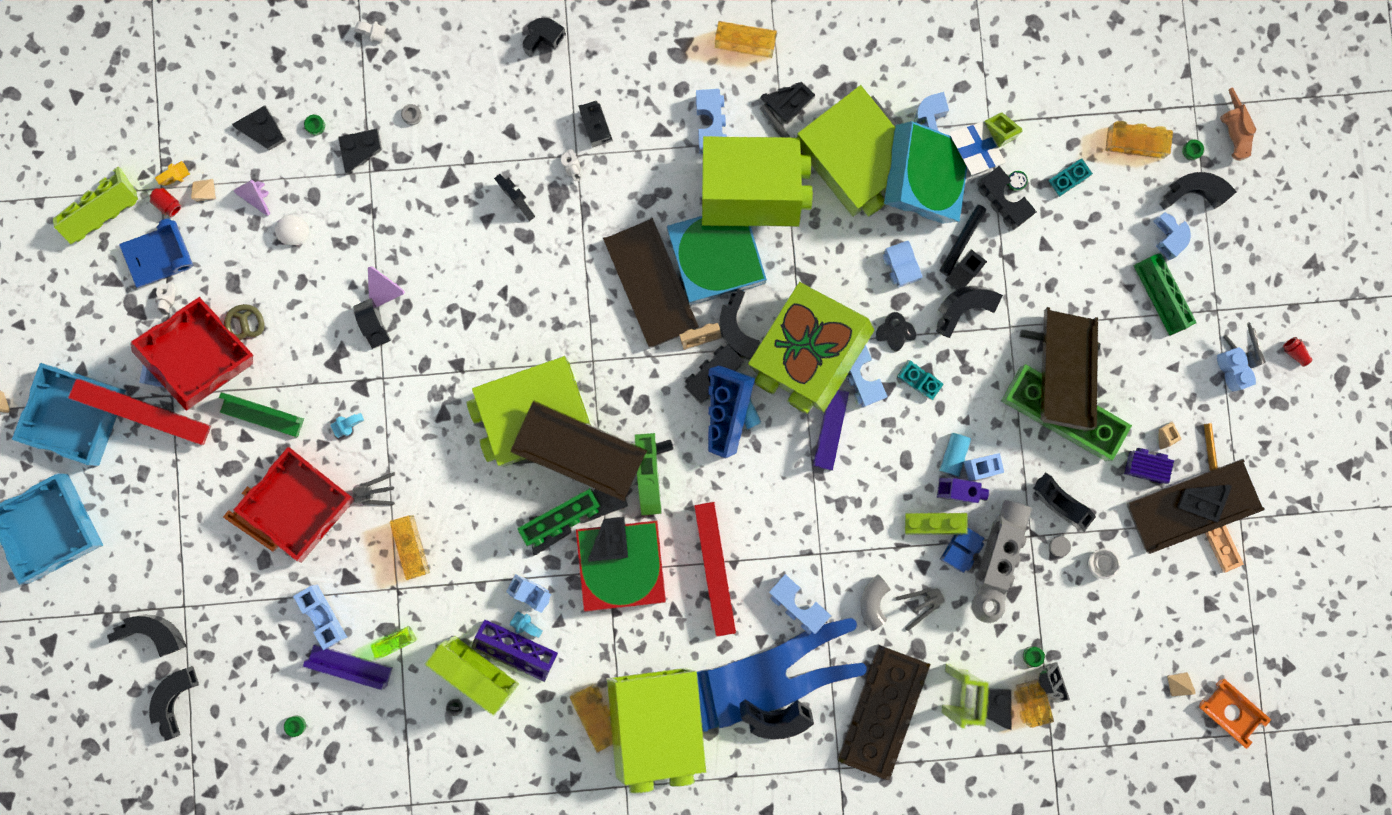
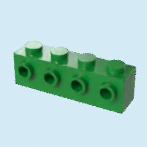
M588 489L522 525L517 530L526 546L533 545L535 548L544 543L543 538L551 535L553 538L563 532L561 528L567 525L571 528L580 523L579 518L585 515L589 518L599 512L597 508L601 507L592 489Z

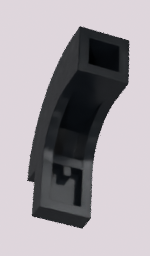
M1194 172L1184 175L1170 184L1171 190L1163 196L1165 200L1159 205L1165 210L1183 195L1195 193L1204 197L1216 209L1236 194L1237 191L1220 176L1207 172Z
M975 285L966 286L954 291L942 302L938 309L944 315L937 323L936 332L950 338L958 320L967 310L983 308L995 313L1003 295L989 288Z
M738 289L736 294L732 293L728 304L731 307L722 306L720 330L725 343L740 357L750 361L760 341L745 335L738 327L736 316L745 295L744 291Z
M1045 472L1036 481L1033 487L1035 496L1062 519L1085 532L1096 518L1092 510L1067 494L1048 473Z
M138 615L123 619V625L113 628L114 632L107 635L109 643L135 633L145 634L154 642L160 657L187 647L182 634L176 626L156 615Z
M193 666L167 676L157 686L151 697L149 706L151 724L160 723L159 731L165 741L181 735L174 715V704L177 697L183 691L199 686Z
M746 699L739 704L741 719L745 723H749L750 733L761 738H790L801 734L814 725L812 710L798 700L777 712L761 710Z

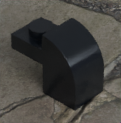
M549 18L533 20L527 26L531 35H527L522 43L524 53L532 57L542 42L556 50L566 35L565 28Z
M970 249L945 281L956 290L966 287L987 261Z
M372 298L353 306L360 331L366 337L372 349L391 341L381 321V314Z

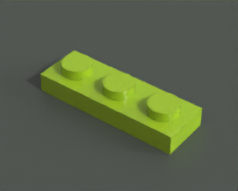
M905 513V534L968 535V514Z

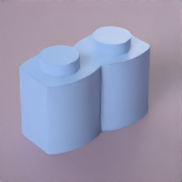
M909 241L885 249L883 260L885 265H889L891 268L890 278L893 284L900 288L922 279L919 265Z
M1234 348L1217 355L1218 365L1225 373V382L1231 391L1243 390L1256 384L1254 372L1248 366L1247 356L1242 348Z

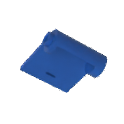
M169 218L163 219L156 226V231L119 244L137 289L189 270L194 266L176 221Z

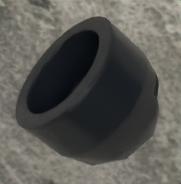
M452 699L446 705V711L450 716H457L463 710V704L458 699ZM449 707H459V710H449Z

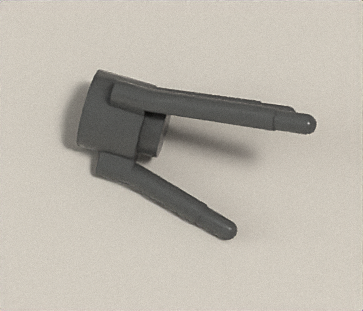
M1248 322L1247 327L1254 349L1246 352L1249 367L1255 368L1266 363L1260 348L1256 330ZM1227 335L1223 336L1232 349L1237 348Z
M395 472L366 483H360L359 487H354V501L356 503L362 502L363 505H394L395 502L370 500L373 498V494L394 490V486L373 490L368 486L394 476Z
M929 587L922 591L896 597V600H902L926 594L923 597L925 602L912 611L915 613L927 606L929 609L907 626L906 631L916 626L930 613L940 608V604L945 602L938 588L932 590Z

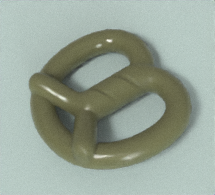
M237 305L231 308L225 316L224 326L230 332H232L231 318L239 319L241 333L235 334L239 340L245 337H257L264 331L265 323L263 316L252 305ZM247 310L243 314L238 313L239 311ZM251 314H254L258 321V329L256 331H250L247 317Z

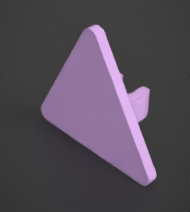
M250 180L234 189V192L266 216L270 215L263 198L268 196L269 192L261 190L265 185L263 182Z
M368 267L369 299H373L376 307L405 293L402 288L374 267Z

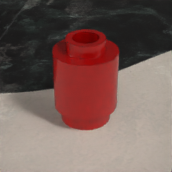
M156 188L151 192L150 203L164 215L173 217L180 211L181 205L179 201L166 189Z

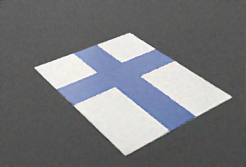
M984 121L949 133L971 175L1006 163Z

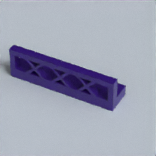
M838 390L823 414L813 467L833 471L849 392Z
M484 619L475 635L471 649L543 682L546 681L558 655L557 652ZM485 627L493 630L495 635L489 637L483 634ZM508 637L512 639L514 644H504L501 638ZM526 645L531 648L532 652L526 654L521 651L520 647ZM545 654L550 656L551 659L549 663L541 661L538 655Z
M317 644L313 645L309 659L305 660L303 667L379 690L387 687L393 667L327 648L323 650Z

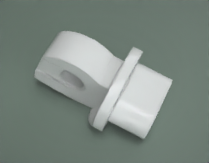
M357 21L354 28L355 32L369 36L371 42L373 40L382 42L386 27L378 25L377 21H375L374 25Z
M570 149L562 155L561 162L566 173L572 176L575 181H579L582 179L580 163L574 151Z
M172 282L159 285L156 290L158 296L155 298V302L158 304L157 310L163 315H168L169 309L174 304L176 289Z

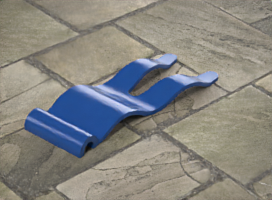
M847 618L826 623L816 634L811 632L809 635L804 631L765 652L715 669L697 671L703 732L712 728L729 727L743 721L740 716L739 704L745 699L761 710L770 712L787 706L827 684L863 676L867 670L864 663L819 668L793 678H788L786 675V670L813 649L854 631L857 627V622L853 618Z

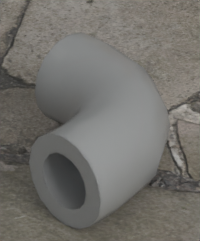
M879 574L864 588L860 600L861 615L870 631L878 629L887 621V618L881 611L880 603L883 596L891 589Z

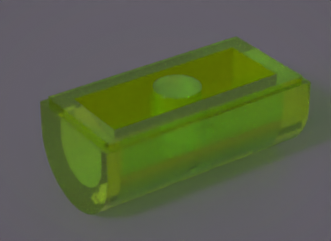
M406 626L372 643L371 650L375 658H383L416 642L417 638L411 627Z

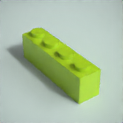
M119 166L113 170L115 172L113 176L109 179L104 177L99 181L100 184L97 189L86 191L78 204L73 202L53 218L54 228L70 244L83 240L87 233L92 230H98L105 221L116 218L120 211L126 207H132L137 202V192Z

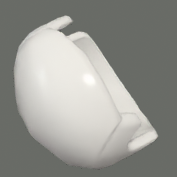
M286 215L278 220L275 232L276 237L281 243L299 246L307 239L309 228L302 218Z
M1102 548L1095 550L1091 554L1088 566L1090 572L1095 577L1110 579L1119 571L1120 561L1118 555L1112 550Z

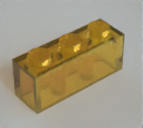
M718 21L715 48L772 58L777 31Z
M1116 121L1108 127L1105 151L1164 159L1171 154L1173 130H1166L1167 128L1163 126L1151 128L1147 127L1146 124L1130 125L1125 121Z
M414 515L389 521L405 579L409 580L430 574Z
M592 683L572 693L569 698L596 752H599L613 745L610 709L607 704L603 705L600 699L603 695L599 687H594Z

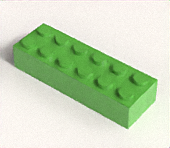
M1026 364L1021 366L1001 402L1104 461H1113L1132 425L1098 405L1097 427L1094 430L1084 431L1044 423L1041 420L1042 373Z

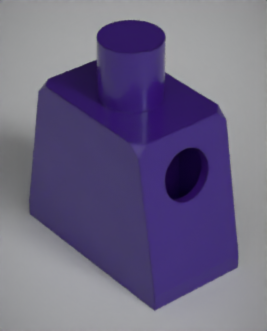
M939 478L937 498L979 503L980 500H988L989 489L981 488L982 484L979 482L956 478Z

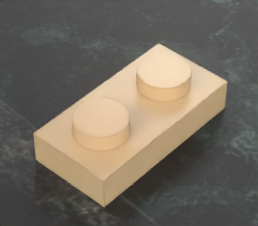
M718 323L706 324L702 328L690 329L683 334H679L683 350L722 338Z

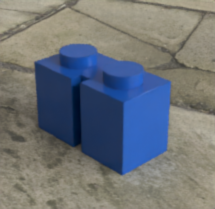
M969 528L968 535H953L940 560L959 572L969 571L974 563V560H972L973 556L976 553H980L984 546L983 540L985 538Z

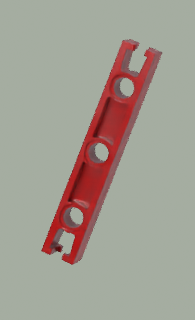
M82 379L75 380L69 395V399L200 445L205 444L211 429V425Z
M715 503L697 504L694 507L716 637L736 634Z

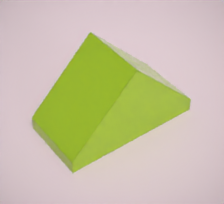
M1003 112L985 120V124L998 148L1015 140L1023 132L1022 128Z

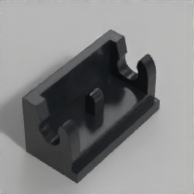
M592 101L578 105L592 148L613 141L600 103Z

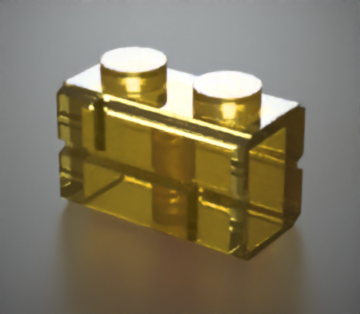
M1039 679L1015 685L1017 691H1014V696L1017 703H1020L1022 707L1020 717L1023 724L1026 723L1028 727L1033 728L1054 722L1048 697L1044 688H1041Z

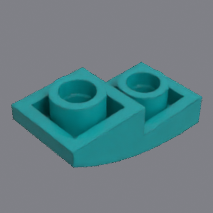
M1081 158L1048 181L1060 197L1093 175V173Z
M911 360L906 362L897 375L899 379L930 400L935 398L944 385L929 372H925Z

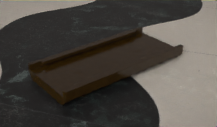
M653 218L603 238L649 348L680 336L679 334H683L687 330L699 328Z
M1047 307L1044 310L1041 420L1044 423L1084 431L1094 430L1097 427L1098 317L1090 319L1052 311L1050 307Z
M533 400L510 452L625 501V497L647 450Z
M1239 459L1127 502V508L1148 554L1157 552L1264 511L1265 508L1261 505L1245 467V460ZM1219 485L1232 486L1218 523L1177 508L1183 489Z
M878 644L837 761L890 781L927 677L930 663Z

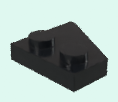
M1219 485L1183 489L1177 508L1218 523L1232 486Z
M969 688V709L973 711L975 689ZM988 689L986 718L1008 730H1012L1011 689Z

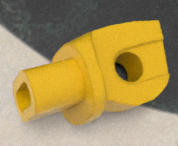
M180 161L175 165L173 163L169 164L168 170L156 176L155 179L159 185L167 186L176 180L183 182V178L190 175L185 164Z

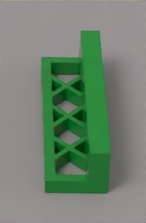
M1161 252L1133 265L1169 336L1197 323Z
M220 392L219 398L224 399L220 413L294 437L299 436L305 418Z

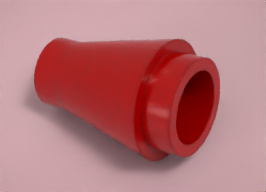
M1293 337L1284 343V352L1300 363L1302 367L1309 365L1313 361L1302 339Z

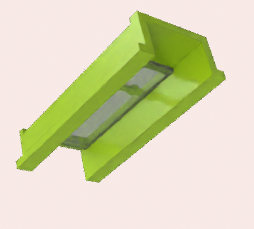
M946 664L945 672L961 682L959 706L942 704V713L960 728L965 729L966 724L985 726L989 682L983 681L969 673L968 670L957 669L951 664Z

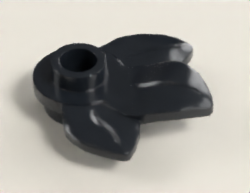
M898 312L888 314L885 318V323L880 325L876 331V340H887L889 347L895 352H898L903 347L905 340L913 341L916 338L913 325L906 322L904 316ZM894 319L899 321L896 326L892 325Z

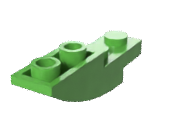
M655 433L635 434V445L647 450L637 471L641 515L662 514Z

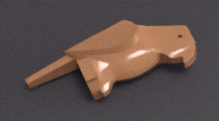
M1232 87L1229 89V93L1235 109L1223 114L1220 119L1223 123L1227 124L1229 136L1235 146L1234 153L1231 154L1232 157L1237 161H1242L1251 156L1256 127L1245 104L1242 105Z

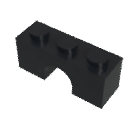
M998 166L978 182V191L983 197L989 199L992 209L1001 214L1005 225L1015 230L1037 211L1025 196L1017 202H1010L1005 198L1004 188L1012 180Z
M728 344L725 347L721 345L713 353L715 357L711 361L705 360L699 366L701 370L696 375L692 373L684 381L686 383L684 388L700 405L710 397V368L722 366L737 371L744 364V360Z

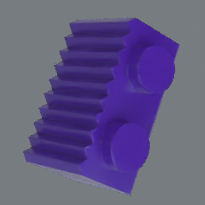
M1143 448L1129 451L1125 475L1160 484H1169L1174 460L1168 459L1167 454L1156 453V455L1148 454L1149 450Z

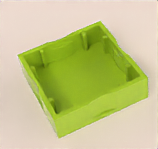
M456 636L440 643L425 664L493 716L506 704L519 686L517 681L489 662L477 651L471 649L469 645Z

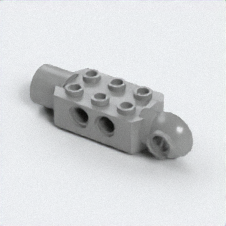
M1004 500L1001 512L992 524L975 580V584L979 589L972 600L971 608L975 617L983 623L997 622L1003 616L1007 591L1009 587H1012L1015 579L1013 572L1020 563L1021 556H1019V552L1025 546L1027 539L1025 532L1032 508L1008 500ZM1005 543L1007 545L1006 551L1003 549ZM1000 563V564H1001V568H1000V570L998 571L997 566H998V564ZM989 601H992L994 604L991 612H987L985 609V605Z

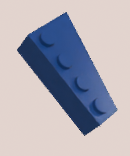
M717 366L709 369L711 386H709L710 406L708 415H710V425L708 426V452L728 458L737 453L755 378L722 366Z

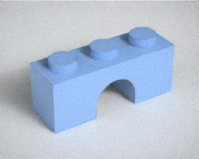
M720 89L696 90L697 115H707L713 121L709 128L698 129L699 154H703V136L727 137L722 132V127H726L725 114L721 115V107H724V95H720Z
M866 345L846 376L850 386L855 388L856 393L854 397L857 404H861L862 407L887 398L880 379L870 382L864 380L861 376L860 369L862 365L872 360Z
M785 574L769 592L772 595L770 599L777 606L781 604L787 608L785 613L793 620L798 618L803 623L801 627L809 635L811 632L816 634L829 620L831 615L817 602L806 610L798 608L795 604V596L801 588Z
M318 584L312 585L293 596L301 612L307 614L315 626L313 633L323 650L347 638Z

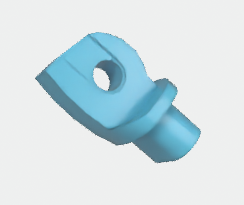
M361 413L354 414L348 418L340 416L330 426L337 438L343 435L348 436L352 432V427L364 421Z
M518 611L510 622V626L516 629V633L525 631L539 638L543 630L531 623L529 614L524 615Z

